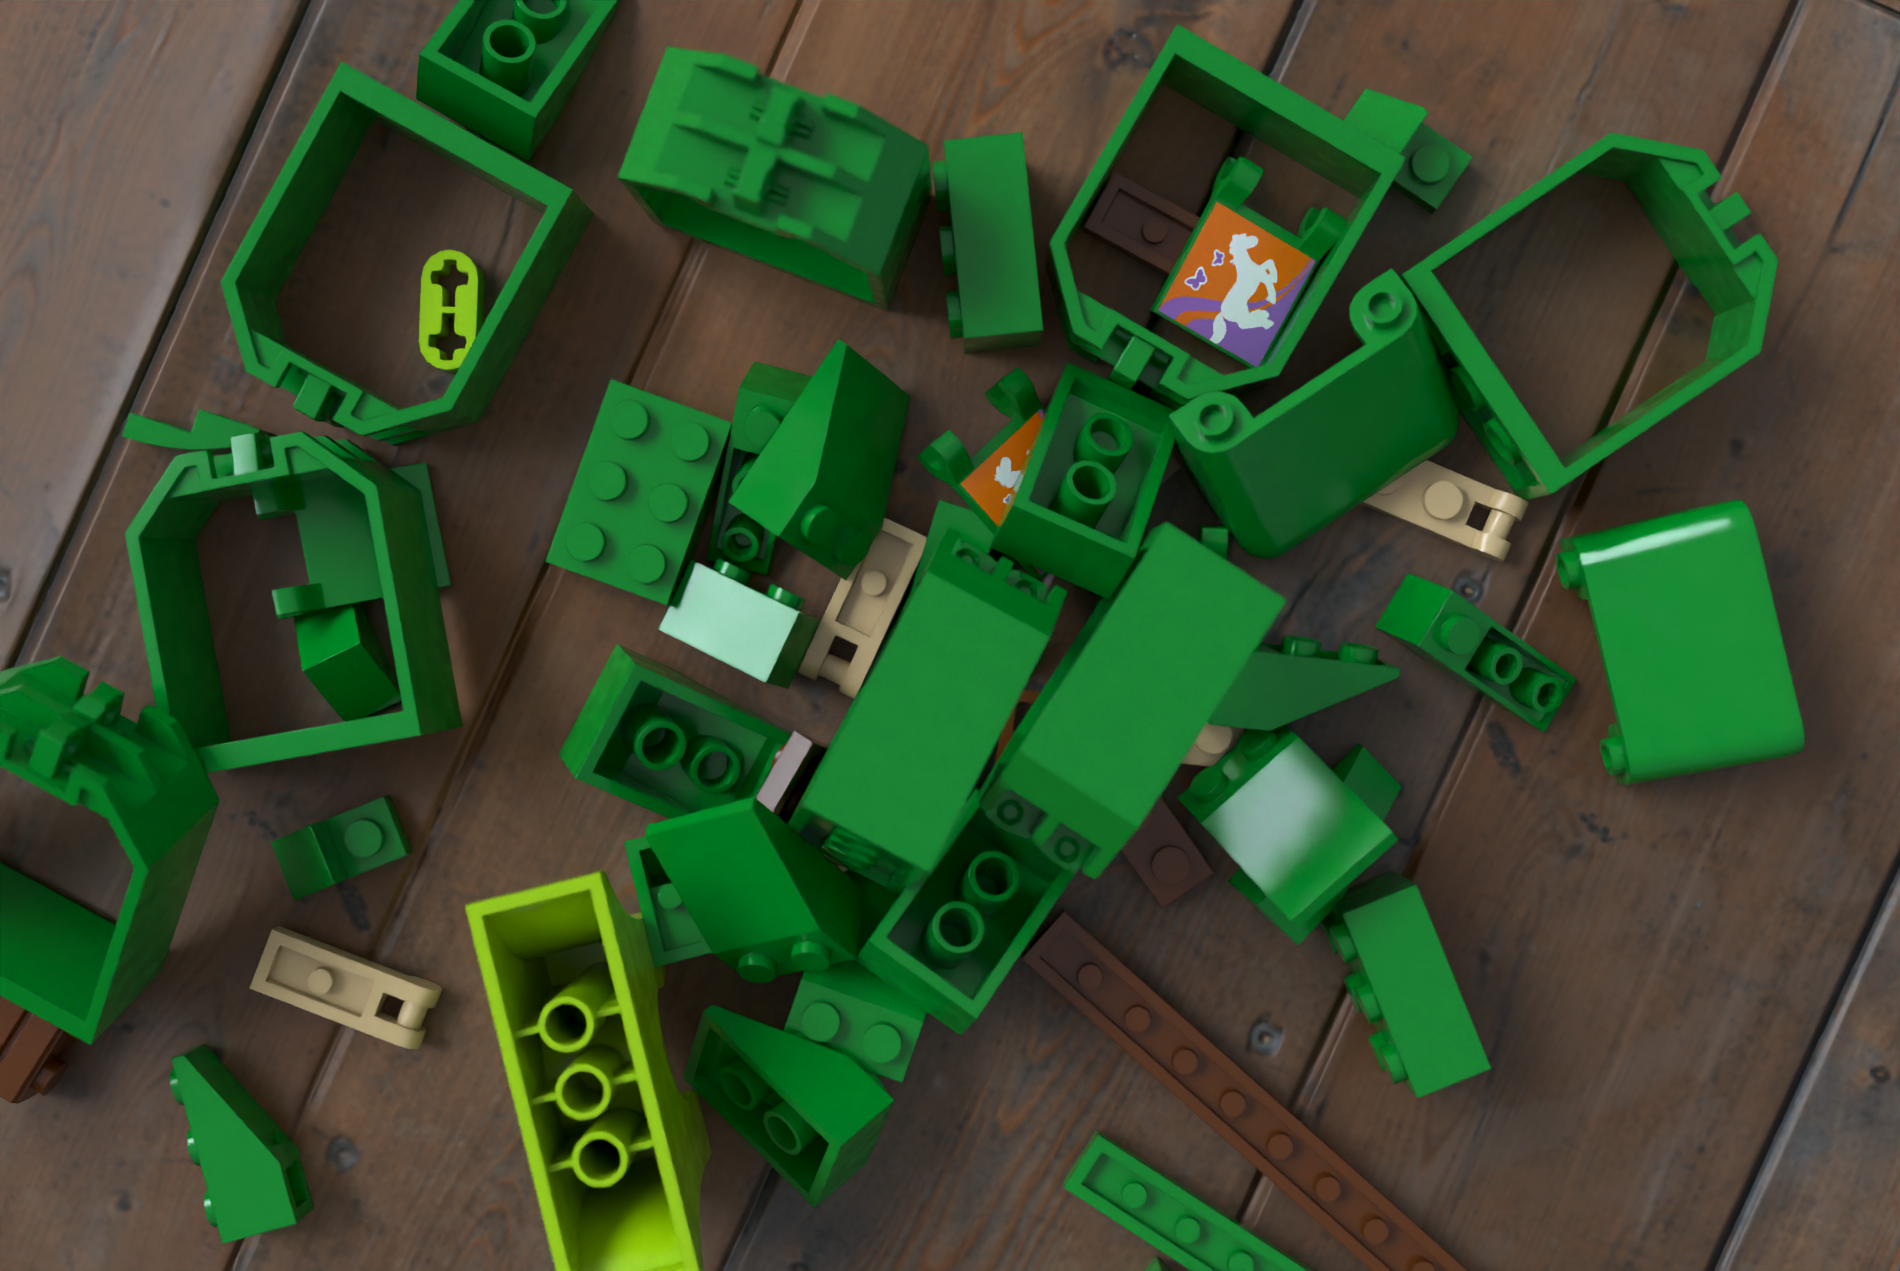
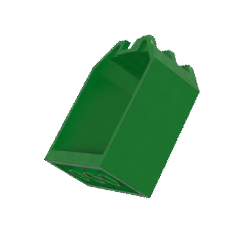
M1177 24L1049 242L1045 264L1067 348L1093 364L1096 363L1098 358L1114 367L1108 378L1109 381L1129 390L1138 381L1152 389L1150 397L1174 410H1178L1194 398L1207 392L1222 391L1238 396L1263 389L1281 373L1406 157ZM1163 85L1168 86L1359 198L1347 218L1342 234L1329 249L1262 366L1222 375L1194 359L1190 354L1076 289L1067 249Z
M674 47L666 48L618 175L619 180L654 224L887 312L892 304L933 195L928 145L866 108L826 93L824 98L769 78L761 74L758 66L726 54Z
M341 62L220 281L245 370L277 389L281 387L296 395L297 398L293 408L318 422H326L334 427L343 428L345 426L361 436H370L377 441H385L393 446L479 422L594 212L573 189ZM374 120L544 214L443 398L405 409L287 344L275 299Z
M1611 132L1399 276L1411 291L1418 305L1458 405V412L1515 496L1528 500L1551 495L1761 353L1779 260L1761 233L1754 235L1742 244L1739 242L1731 227L1750 215L1751 211L1738 192L1733 193L1716 204L1712 202L1705 189L1723 177L1704 150ZM1581 173L1623 181L1627 184L1645 212L1643 213L1691 284L1697 287L1714 312V319L1704 362L1559 459L1433 274V271L1576 174Z
M296 432L276 437H270L267 434L261 433L244 434L230 438L232 450L230 454L213 457L212 450H203L174 457L126 530L125 537L156 708L178 719L206 773L463 727L421 490L348 439L334 441L329 436L324 435L312 437L306 432ZM343 478L365 494L403 711L231 742L195 539L220 502L253 496L252 490L259 488L298 485Z
M1168 522L1145 532L1136 558L1110 599L1101 598L1013 733L978 792L980 797L979 805L986 809L985 816L1012 835L1027 840L1031 837L1042 853L1063 869L1076 874L1082 867L1083 872L1095 880L1139 828L1287 600Z
M949 527L937 549L934 550L893 624L788 823V826L826 858L894 894L899 893L930 873L1052 634L1067 594V590L1057 585L1048 594L1049 587L1021 571L1011 569L1014 562L1003 556L996 562L981 549L959 539L960 533Z
M58 656L0 671V767L74 807L81 804L107 818L129 857L134 871L117 924L114 925L0 862V996L92 1045L162 971L220 799L178 719L150 704L141 710L137 723L121 715L124 692L102 681L88 696L84 695L90 672L66 658Z

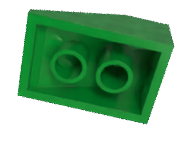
M459 0L419 53L416 100L529 161L562 113L622 0Z
M838 339L728 502L785 542L839 577L847 580L856 565L865 558L871 543L882 528L910 395L849 345Z
M1067 362L1009 496L990 548L1110 599L1136 558L1176 439L1169 419V415L1176 410Z
M616 644L558 755L575 779L671 819L750 797L756 798L771 772V764L776 752L788 742L792 733L676 670L620 644Z
M1286 725L1271 731L1246 730L1240 737L1237 745L1213 766L1199 772L1192 780L1190 786L1177 797L1222 850L1297 929L1399 840L1378 816Z
M750 797L646 826L645 838L712 953L734 969L742 979L754 983H767L773 981L776 976L804 970L822 971L831 964L857 959L865 890L757 798Z
M848 869L844 873L865 890L858 956L903 890L894 894ZM854 959L831 964L822 971L804 970L783 1031L845 1054L862 1069L902 1083L927 1011Z
M713 1004L702 1013L683 1075V1079L814 1209L867 1164L895 1101L887 1093L883 1083L877 1076L869 1071H864L849 1056Z

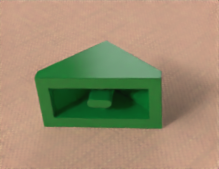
M361 603L294 617L302 671L344 722L367 718L402 701L396 675Z

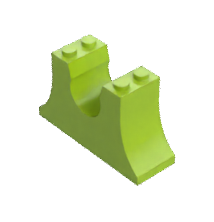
M605 870L466 905L465 908L556 1271H704L700 1237L699 1200L703 1172L712 1155V1150L697 1092L688 1090L679 1093L669 1066L658 1011V989L664 987L667 969L666 965L654 967L641 912L630 915L626 912L615 895Z

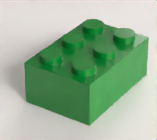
M1023 132L944 140L945 160L932 161L937 213L950 211L951 225L939 226L944 276L956 275L958 290L946 292L950 339L963 338L964 354L1039 346L1043 333Z
M610 379L545 562L670 606L690 561L694 559L720 487L732 422Z
M977 789L964 805L930 873L903 890L858 954L857 959H855L960 1036L978 1018L1075 875L1047 858L1035 845L1031 837L1027 840L1012 835L985 816L986 809L979 805L980 797L978 796L979 790Z
M1391 870L1349 887L1343 899L1320 923L1333 953H1339L1343 962L1350 965L1353 974L1344 977V982L1357 1012H1363L1368 1023L1374 1024L1377 1033L1369 1035L1367 1038L1381 1071H1387L1394 1085L1402 1082L1416 1098H1420L1491 1069L1417 885Z

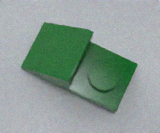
M1365 89L1344 119V122L1406 157L1390 186L1429 213H1434L1473 157L1422 123L1429 113L1424 107Z
M390 795L324 821L308 825L271 842L293 900L413 853Z
M645 836L624 841L654 967L712 953Z

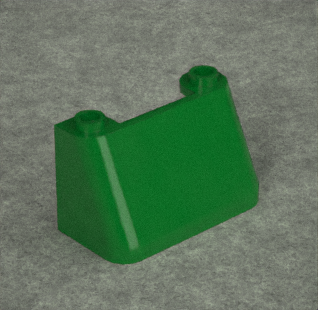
M1392 268L1365 285L1354 295L1350 304V324L1355 335L1364 346L1257 417L1253 418L1244 404L1234 395L1222 391L1207 392L1169 415L1188 477L1223 525L1228 528L1229 533L1240 548L1250 556L1259 559H1273L1285 554L1444 449L1455 438L1459 428L1458 405L1418 305L1411 291Z
M1734 499L1704 504L1559 539L1562 552L1556 555V567L1560 582L1565 590L1573 589L1578 598L1587 600L1616 719V723H1612L1608 727V738L1600 740V753L1607 773L1610 776L1616 775L1618 784L1627 786L1758 763L1799 754L1803 751L1804 730L1759 538L1753 517L1742 500Z

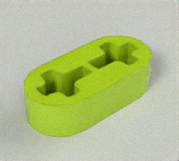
M444 250L434 254L424 265L421 276L420 351L427 362L449 373H457L483 326L485 282L483 272L475 261L459 251ZM456 264L458 271L468 276L469 279L467 285L457 286L455 291V307H450L449 290L438 285L439 276L449 275L451 265ZM449 317H454L455 334L466 339L465 348L456 349L453 353V360H448L446 352L436 348L437 338H446L449 333Z

